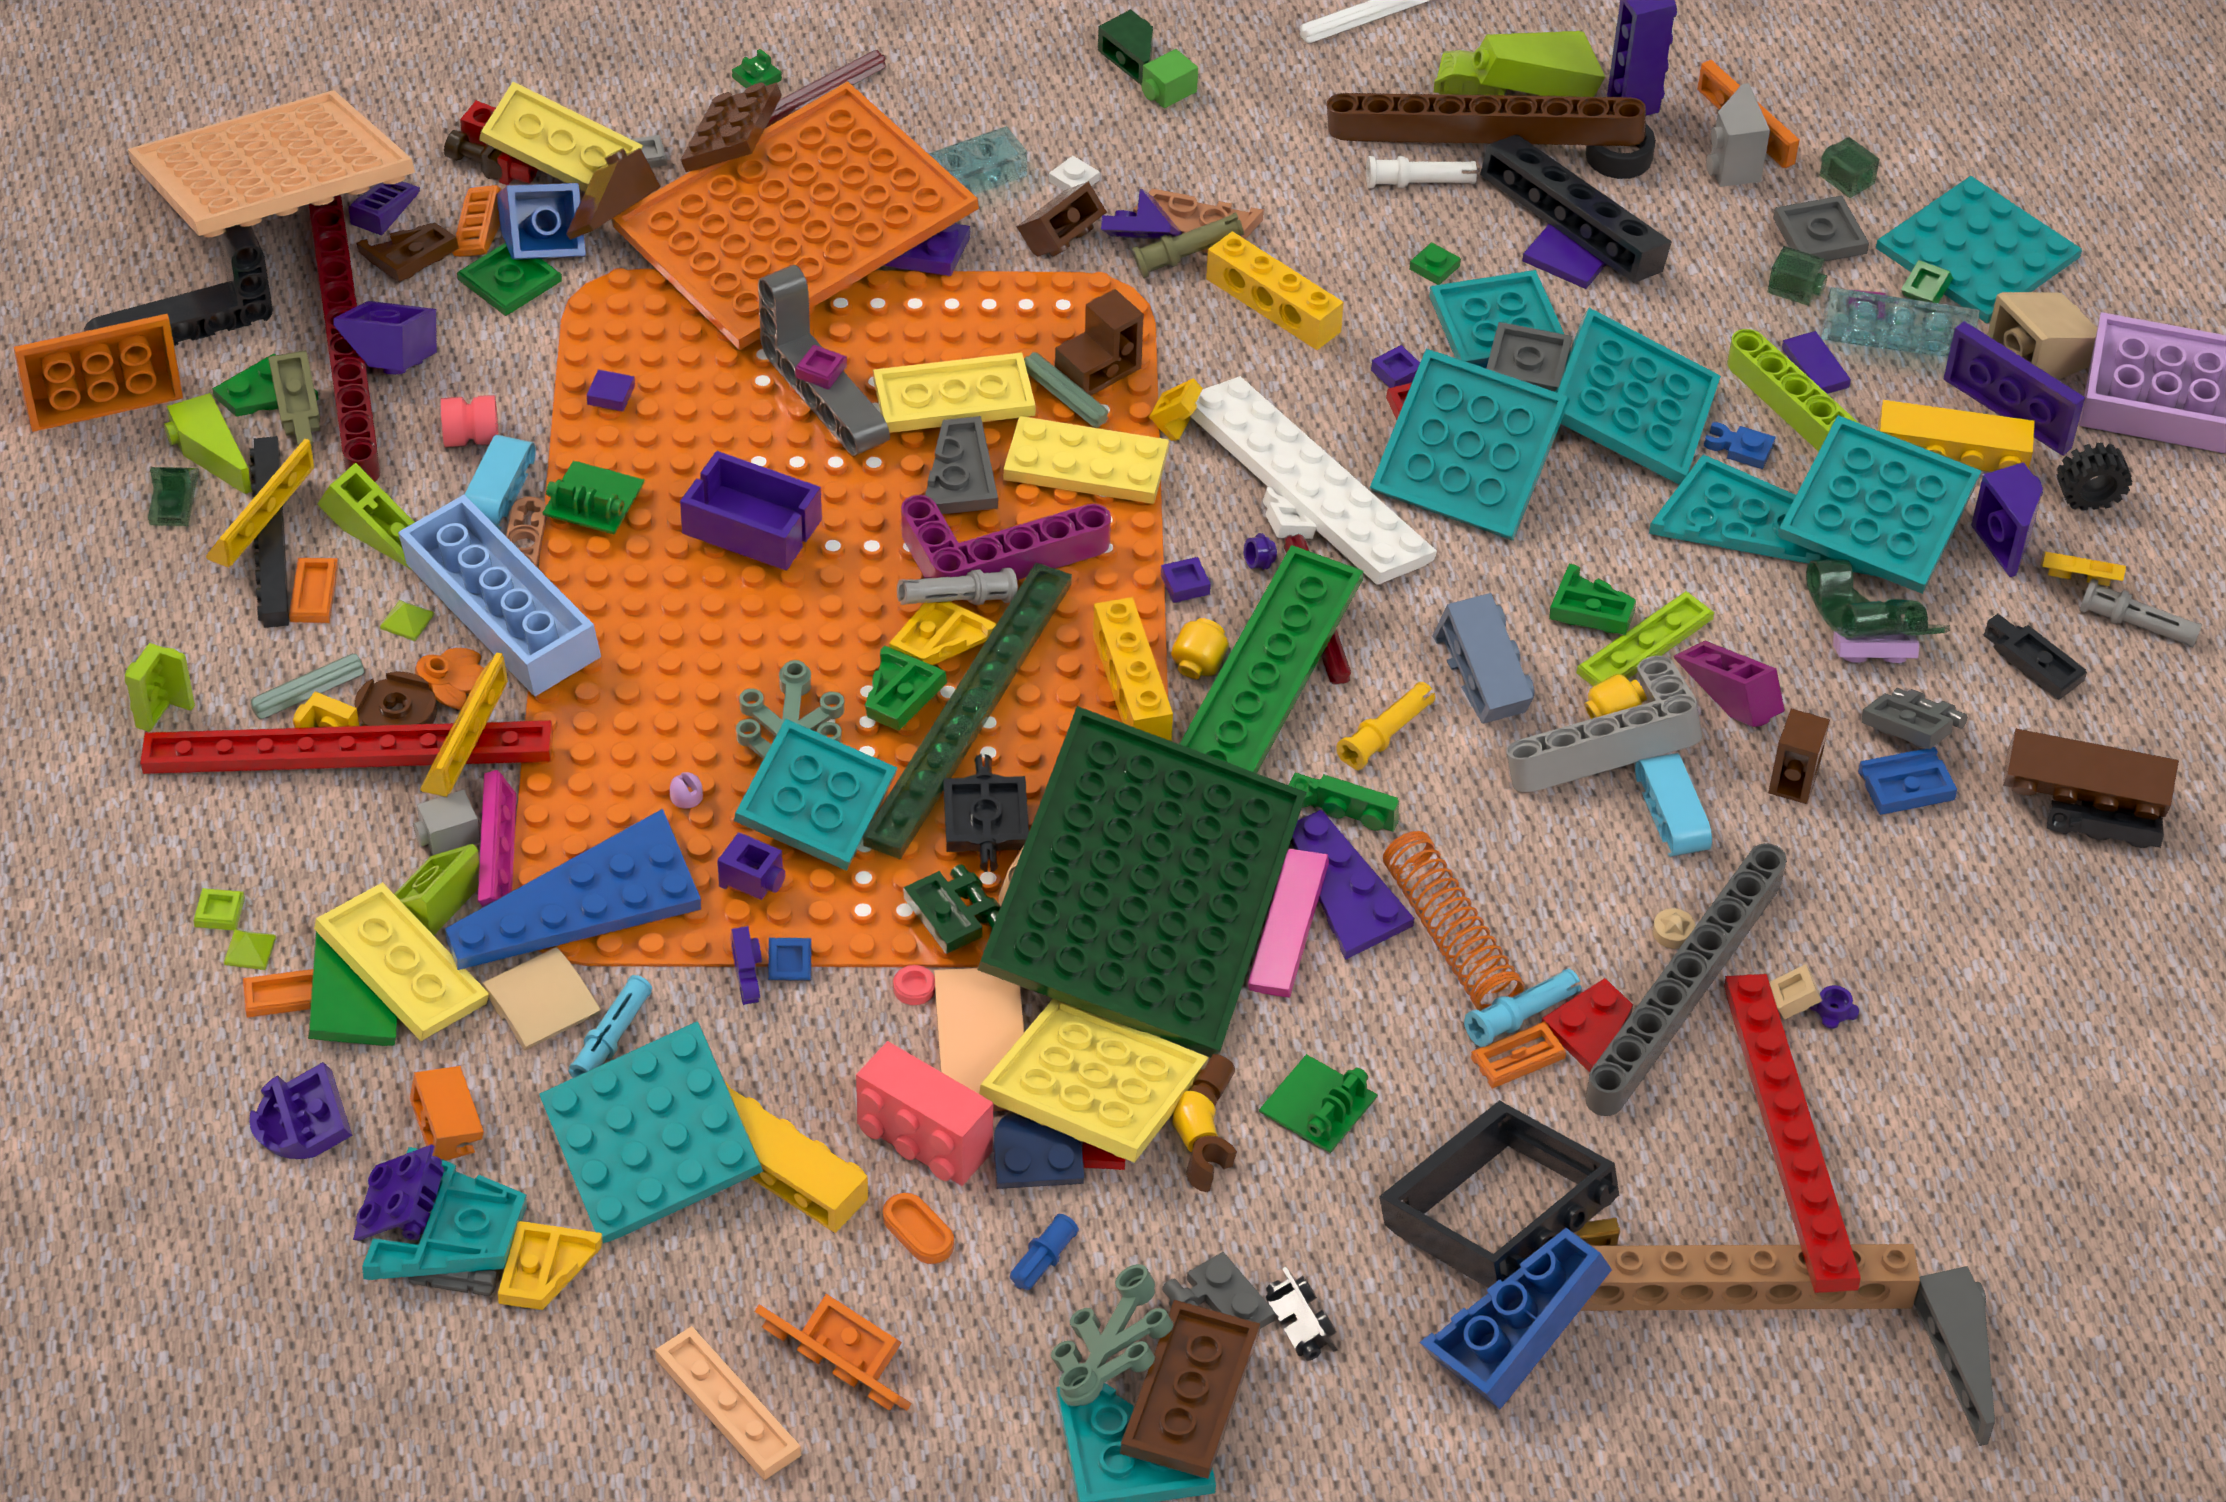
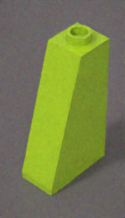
M1582 31L1486 34L1480 47L1475 50L1471 61L1481 85L1542 96L1594 97L1605 79L1585 33Z

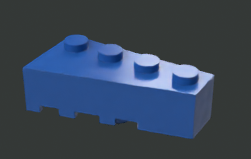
M1567 1228L1521 1262V1268L1503 1282L1498 1280L1487 1289L1488 1294L1466 1310L1464 1307L1450 1318L1452 1322L1435 1335L1433 1333L1429 1334L1419 1342L1432 1358L1499 1410L1612 1271L1599 1251Z

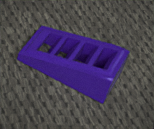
M403 181L396 184L378 183L354 200L349 206L351 225L382 236L419 194L420 187ZM393 187V188L398 189V190H401V191H403V192H398V191L393 190V189H390V188Z

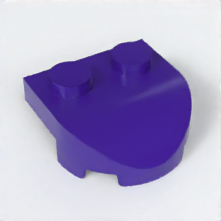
M324 1062L287 1083L278 1075L272 1078L261 1089L264 1097L257 1111H250L249 1123L253 1136L269 1151L284 1158H313L353 1136L332 1069Z

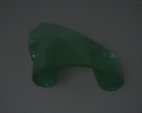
M1813 560L1807 565L1806 583L1814 604L1825 622L1834 632L1842 637L1852 639L1892 635L1915 636L1941 634L1950 631V625L1928 624L1927 610L1918 601L1893 598L1882 602L1869 601L1853 588V572L1848 560Z

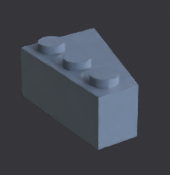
M1491 593L1447 604L1432 635L1436 644L1444 642L1453 658L1447 659V663L1451 670L1459 668L1465 685L1461 688L1482 724L1525 713L1535 694L1530 676L1524 675L1520 665L1518 645L1514 640H1510L1506 631L1504 611L1500 605H1496Z

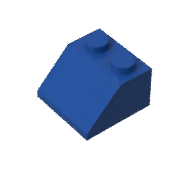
M579 183L507 185L497 194L500 230L512 260L586 256L584 235L570 240L566 234L581 202Z

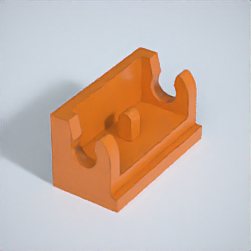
M461 1066L414 1072L410 1101L426 1146L431 1144L435 1146L432 1156L447 1161L475 1153L473 1145L457 1147L465 1142L471 1143L481 1140L484 1133Z

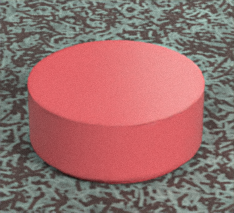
M906 966L900 969L894 976V994L898 1000L905 1004H924L935 993V977L929 969L923 966Z

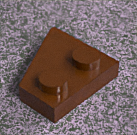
M435 222L418 226L412 230L389 233L391 241L371 246L368 240L364 239L356 243L358 252L399 283L413 277L417 272L444 259L445 256L459 249L456 236Z

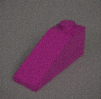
M1706 640L1674 655V659L1729 717L1748 726L1758 727L1770 722V718L1785 711L1777 668Z

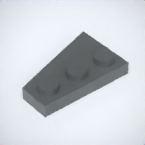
M981 416L947 419L942 422L935 449V459L932 471L929 473L925 496L931 498L936 503L941 514L998 509V495Z

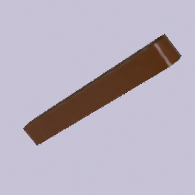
M1338 93L1331 96L1326 103L1328 131L1332 137L1345 141L1490 144L1518 134L1529 143L1537 145L1634 146L1640 144L1646 136L1645 104L1641 100L1631 97Z

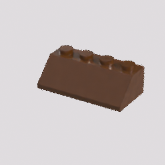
M2016 728L2006 754L2003 786L2012 787L2013 792L2021 795L2032 796L2036 795V792L2053 795L2052 798L2059 802L2073 804L2077 800L2093 803L2096 809L2113 812L2121 808L2134 811V815L2137 817L2154 820L2158 819L2159 816L2166 817L2171 807L2179 760Z

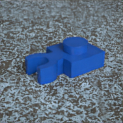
M1712 422L1710 434L1719 436V438L1706 435L1704 447L1713 451L1728 450L1727 459L1763 469L1774 447L1776 437L1743 426H1739L1736 433L1730 431L1722 423Z

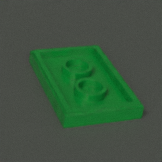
M316 931L308 1039L394 1046L397 1016Z

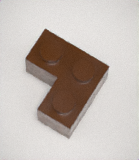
M1116 289L1093 299L1086 304L1085 332L1063 342L1055 348V367L1090 396L1141 369L1144 314Z

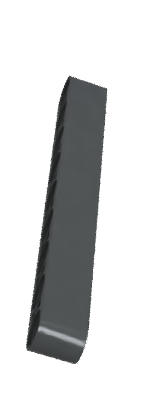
M1762 843L1756 845L1750 851L1592 1067L1589 1074L1585 1101L1587 1107L1593 1113L1600 1116H1611L1617 1114L1623 1108L1780 890L1787 862L1783 849L1777 845Z

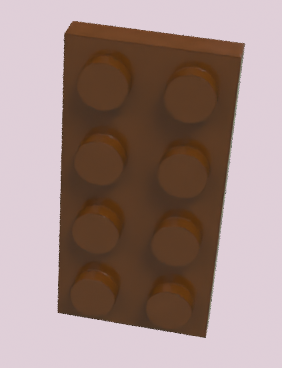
M757 83L748 87L742 93L732 95L731 92H726L713 98L680 159L685 172L752 154L782 96L778 84L773 83L765 86L764 83Z
M1174 1300L1169 1312L1173 1328L1166 1336L1159 1339L1154 1353L1155 1361L1149 1367L1121 1442L1120 1454L1209 1479L1260 1333V1323Z

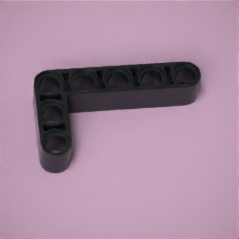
M240 224L225 228V233L221 234L227 282L95 317L86 324L84 332L168 314L173 343L176 346L179 345L178 342L191 339L194 341L216 335L215 332L225 329L228 331L252 325L251 322L262 319L268 321L272 315L273 307L265 256L252 226L242 227Z

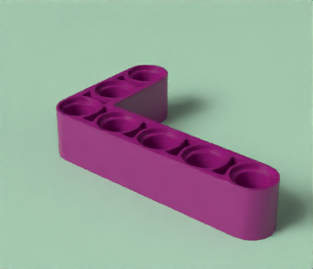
M913 495L906 498L902 503L901 526L902 538L925 578L966 576L971 570L995 573L1000 572L1002 568H1012L1017 580L1105 553L1110 545L1111 515L1110 511L1102 505L1087 504L958 543L936 503L927 496Z

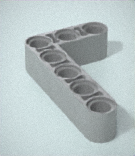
M1651 656L1643 659L1638 664L1640 685L1647 697V700L1643 702L1644 704L1511 743L1507 747L1506 753L1513 788L1520 792H1534L1636 763L1641 759L1653 758L1688 748L1700 742L1702 731L1697 701L1673 661L1666 656Z

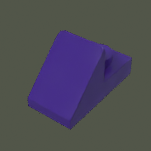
M1143 189L1139 191L1137 213L1117 210L1115 211V216L1102 215L1101 230L1112 237L1160 239L1163 235H1171L1173 238L1182 234L1153 196Z

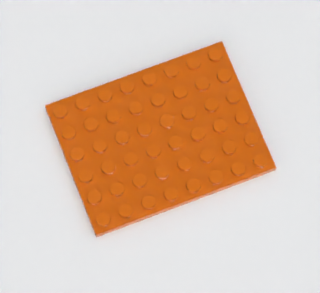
M847 81L765 128L752 154L690 171L612 218L613 228L741 350L760 339L758 280L793 264L798 266L808 284L809 309L978 210L979 205L978 198Z

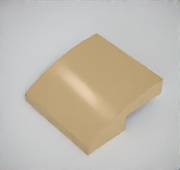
M557 947L482 983V987L489 993L488 998L502 1020L506 1019L524 1051L598 1015L601 1011L579 974Z

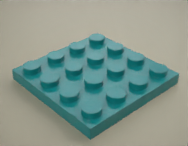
M1969 176L1883 235L1876 243L1877 250L1910 272H1912L1918 260L1950 271L1953 280L1944 295L1986 324L1991 321L1997 294L2002 292H2032L2079 259L2082 253V248L1973 176Z
M1589 307L1582 317L1562 378L1555 391L1568 396L1570 400L1561 424L1680 485L1689 472L1721 375Z
M1426 348L1370 489L1384 496L1514 541L1569 404V397Z
M1838 415L1780 525L1777 537L1923 594L1980 479L1981 470Z
M698 1021L539 1093L595 1232L602 1233L603 1243L625 1236L763 1172Z

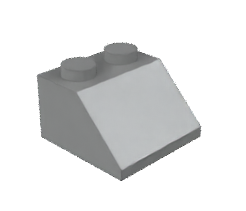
M1749 83L1742 84L1718 111L1716 127L1711 129L1712 151L1711 154L1707 155L1706 166L1708 174L1710 176L1715 175L1719 187L1761 182L1770 129Z

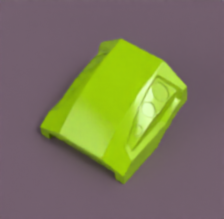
M1455 50L1443 52L1438 75L1434 81L1433 92L1448 95H1505L1507 89L1481 85L1471 63L1474 52Z

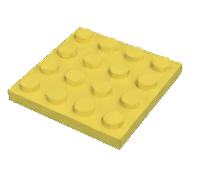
M1052 999L981 1083L979 1094L1000 1108L1012 1111L1038 1124L1048 1126L1079 1141L1086 1142L1117 1157L1135 1163L1174 1113L1183 1093L1193 1086V1082L1200 1070L1205 1069L1209 1057L1158 1036L1138 1031Z

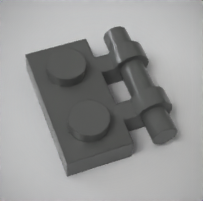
M1896 688L1892 696L1884 693L1865 707L1862 712L1863 724L1876 728L1881 733L1897 736L1912 742L1917 747L1931 749L1952 733V726L1962 729L1968 718L1967 714L1957 711L1953 704L1945 701L1936 703L1926 699L1924 693L1913 689L1905 691L1900 688Z
M1224 1252L1187 1272V1281L1193 1286L1192 1288H1183L1175 1278L1167 1281L1162 1287V1291L1170 1299V1307H1172L1174 1300L1196 1306L1206 1302L1214 1311L1260 1323V1329L1275 1321L1276 1312Z

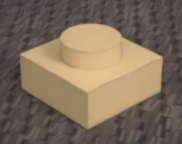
M1806 964L1769 982L1777 1008L1784 1020L1822 1001L1814 977Z

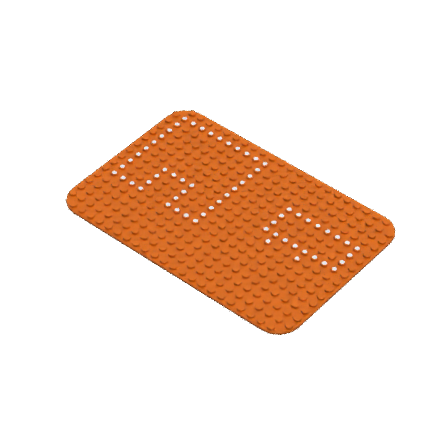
M616 268L608 274L585 283L568 299L561 318L546 489L550 481L556 482L558 479H563L573 460L645 479V483L615 535L547 517L539 558V570L594 624L601 657L535 697L529 690L527 692L525 721L551 720L553 741L551 762L521 763L514 840L512 891L663 809L700 895L701 910L537 951L543 954L557 947L571 964L583 966L735 967L730 942L731 929L748 926L750 938H758L762 962L755 963L756 967H768L769 938H811V967H906L910 965L923 967H978L992 932L989 924L980 923L983 927L982 938L946 954L905 901L903 887L938 871L949 882L953 880L950 875L951 870L955 866L962 864L969 872H974L983 883L982 889L986 895L995 898L999 903L998 897L1007 872L1021 850L996 851L998 868L993 872H990L989 859L988 872L981 870L980 852H946L943 779L965 778L975 775V757L982 754V766L985 767V754L990 755L992 758V774L1004 777L1025 776L1028 827L1030 831L1076 707L1079 706L1122 723L1093 637L1095 603L1133 597L1168 698L1165 588L1161 578V565L1164 564L1161 481L1155 503L1150 504L1003 480L1004 466L1019 418L982 422L998 495V509L942 514L958 543L1083 505L1099 504L1110 511V545L1108 550L1101 555L1017 580L1018 590L1014 602L1004 603L1001 599L985 600L982 605H974L968 600L950 601L996 623L997 635L989 641L933 665L946 672L947 684L899 731L868 718L865 704L868 693L873 689L872 679L874 672L878 671L880 667L881 648L884 646L889 647L891 640L924 604L901 605L897 598V584L899 580L925 579L902 538L901 507L905 499L910 496H925L941 427L890 433V438L887 442L853 456L768 360L763 351L761 339L739 350L656 268L632 270ZM875 270L809 309L810 334L823 348L847 356V367L844 369V372L880 412L873 381L874 369L1013 353H1023L1025 358L1033 352L1040 354L1055 367V348L1063 342L1085 332L1086 304L1116 289L1144 314L1141 369L1091 396L1108 410L1107 422L1098 428L1160 438L1159 428L1149 418L1158 401L1156 322L1150 304L1135 288L1110 277L1107 273L953 271L951 276L914 270ZM598 369L634 376L635 387L624 412L587 405L586 395ZM1028 374L1036 405L1035 416H1030L1029 418L1095 428ZM716 451L821 487L822 520L807 542L802 541L803 548L787 571L682 534L680 500L696 478L700 479L701 471ZM545 492V504L547 506L551 497L546 496ZM792 660L803 662L811 671V689L807 694L801 696L799 720L820 707V698L823 694L838 692L844 697V714L837 719H830L827 722H834L841 727V743L897 767L896 775L847 871L734 821L735 812L763 761L751 748L742 746L736 739V725L744 719L757 721L752 716H747L741 712L739 696L746 689L761 691L764 697V705L782 719L785 694L780 690L779 672L787 662ZM749 701V702H747V703L753 704V703H756V702H755V701ZM829 704V705H827V706L834 707V706H837V705H836V704ZM759 723L761 737L772 745L775 736ZM750 731L744 732V734H752V733H753V732H750ZM829 734V735H825V736H827V737H833L834 735ZM683 772L693 773L702 783L703 799L693 808H679L670 799L672 779ZM687 787L689 792L694 791L691 787ZM738 832L782 850V864L785 870L784 882L776 893L768 891L762 900L730 886L727 889L719 887L717 860ZM961 897L967 907L973 905L969 899Z

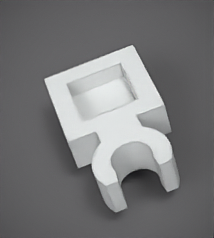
M1267 487L1263 498V504L1267 507L1265 515L1277 538L1285 539L1288 535L1295 536L1296 534H1301L1305 539H1313L1317 528L1316 524L1304 514L1301 517L1296 512L1294 505L1283 496L1277 495L1272 487Z

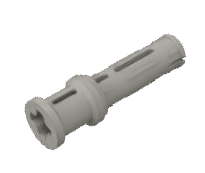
M1002 568L1000 572L995 573L971 570L966 576L899 580L897 584V598L901 605L968 600L974 605H982L985 600L1001 599L1004 603H1011L1016 599L1018 585L1016 574L1012 568Z
M2091 579L2079 611L2086 613L2089 610L2110 618L2113 624H2121L2124 621L2155 634L2189 645V647H2194L2202 627L2201 623H2195L2131 599L2132 595L2128 591L2123 590L2120 593L2098 585V580Z

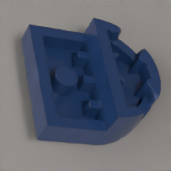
M1012 1111L1001 1118L995 1129L993 1143L997 1189L1084 1184L1081 1141L1048 1126L1038 1124Z

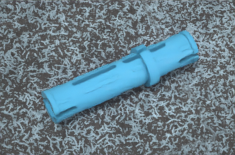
M638 975L630 976L627 980L628 982L610 1006L597 1028L587 1033L584 1038L585 1046L569 1066L568 1072L572 1078L602 1065L607 1058L610 1059L614 1056L618 1049L617 1042L647 997L652 993L653 988L645 978Z

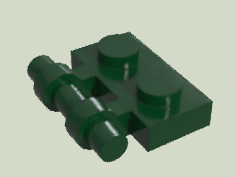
M962 864L955 866L951 870L950 875L953 880L949 882L938 871L903 887L905 901L946 954L982 938L983 927L980 924L981 922L989 924L993 929L1001 908L995 898L988 897L983 891V883L974 872H969ZM961 897L969 899L973 905L967 907Z

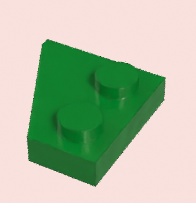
M1569 563L1550 606L1549 619L1565 622L1569 625L1599 629L1607 633L1626 635L1635 614L1636 599L1622 591L1614 590L1610 584L1599 578L1594 583L1580 576V567Z

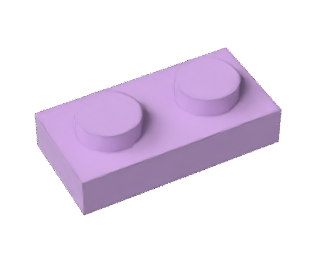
M1834 630L1833 646L1838 656L1843 657L1844 660L1860 663L1867 661V658H1882L1886 662L1902 663L1906 661V658H1918L1919 642L1912 631Z

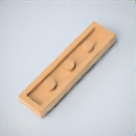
M692 1326L655 1349L656 1360L764 1481L801 1456V1446Z

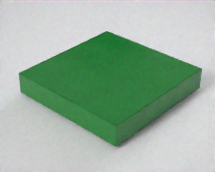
M504 243L458 271L457 279L504 316H507L562 281V274L542 259L512 260L507 245Z

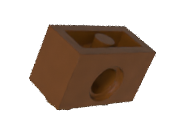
M1790 709L1777 747L1769 794L1808 804L1820 769L1830 719Z

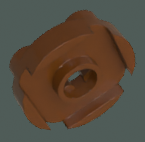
M396 671L386 673L387 679L379 680L374 683L373 678L359 689L355 697L354 705L357 708L360 726L433 724L437 715L435 694L429 689V683L424 678L409 672ZM397 703L403 704V708L393 711L387 708L395 707Z

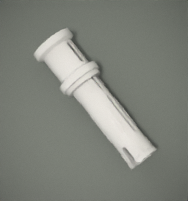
M1368 156L1366 161V181L1368 188H1374L1375 185H1397L1398 188H1404L1409 183L1475 184L1477 174H1463L1462 171L1477 170L1476 161L1409 162V159L1404 156H1398L1396 160H1377L1374 156Z

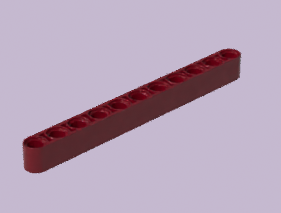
M337 195L328 204H309L345 471L357 463L376 482L380 477V464L365 361L334 327L335 317L357 307L342 197Z

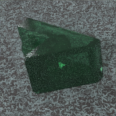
M150 467L153 494L148 514L149 525L189 526L199 468Z

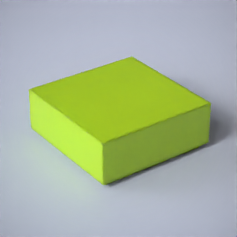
M202 888L193 920L194 926L197 928L236 930L245 900L244 892Z

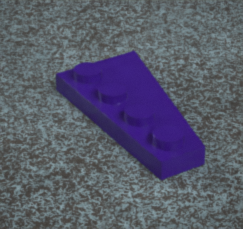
M1322 810L1297 821L1290 841L1294 850L1328 854L1329 865L1318 902L1320 901L1327 916V922L1338 940L1345 960L1414 926L1415 918Z

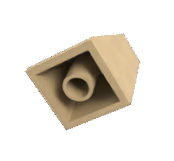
M2002 292L1996 296L1987 336L2059 380L2090 367L2097 327L2063 293Z

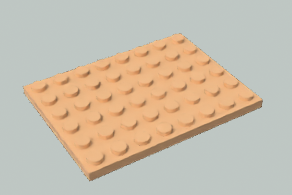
M334 90L128 149L131 163L198 236L203 235L204 237L219 236L225 233V228L239 224L242 227L256 225L262 221V217L269 215H290L297 212L298 207L310 203L312 205L328 204L334 200V196L344 193L349 195L362 194L370 189L369 186L378 183L396 184L405 180L406 175L415 173L412 158Z

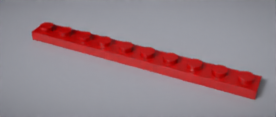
M552 721L487 722L466 764L551 762ZM454 723L145 732L140 765L143 774L425 766L433 764Z
M1767 974L1725 976L1724 988L1814 1293L1858 1291L1861 1280L1860 1273Z

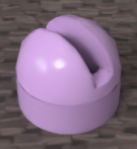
M683 772L672 779L670 799L675 806L685 809L693 808L702 801V783L693 773ZM687 787H691L694 791L689 792Z

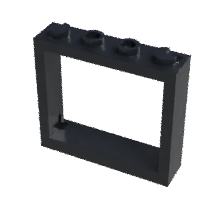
M1499 1100L1381 1194L1379 1199L1384 1225L1394 1234L1489 1288L1498 1280L1503 1282L1521 1268V1262L1565 1228L1573 1233L1581 1230L1590 1219L1612 1204L1619 1196V1188L1614 1162ZM1508 1146L1578 1184L1494 1254L1425 1215L1427 1211Z

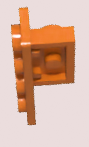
M825 1294L802 1331L760 1304L754 1312L766 1319L762 1328L782 1341H785L787 1336L791 1335L801 1342L797 1351L817 1364H820L823 1358L828 1359L837 1365L832 1374L854 1388L860 1380L872 1388L868 1397L887 1410L891 1411L894 1404L906 1411L911 1406V1402L878 1382V1379L902 1342L830 1295Z

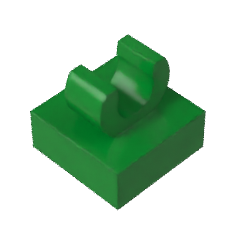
M759 49L757 50V56L751 59L744 57L741 65L732 69V78L747 89L757 83H764L765 86L778 83L782 80V72L771 64V57Z

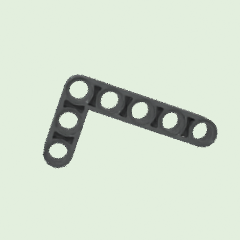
M793 264L758 280L760 339L768 360L851 455L856 456L887 442L890 438V433L884 417L844 371L829 390L795 377V367L814 344L822 347L810 334L808 284L800 268Z

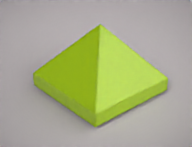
M399 600L380 625V629L416 641L433 618L434 612Z
M234 930L224 965L266 970L276 935Z

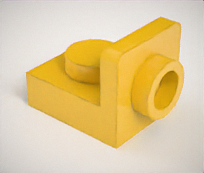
M1192 378L1161 394L1149 418L1169 440L1177 441L1180 439L1190 420V415L1197 408L1196 401L1203 388Z
M316 691L305 704H301L297 708L293 717L295 728L360 726L357 708Z

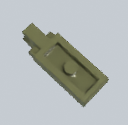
M307 351L269 356V365L282 429L285 430L286 436L295 435L297 446L304 439L310 440L311 449L313 450L311 432L320 431V415Z

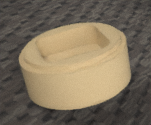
M1665 909L1655 917L1653 936L1662 946L1679 949L1696 927L1693 917L1681 909Z

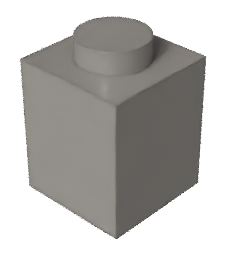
M464 790L448 794L447 797L442 796L417 804L419 821L413 823L414 832L419 845H428L432 855L469 844L475 845L480 843L478 818Z

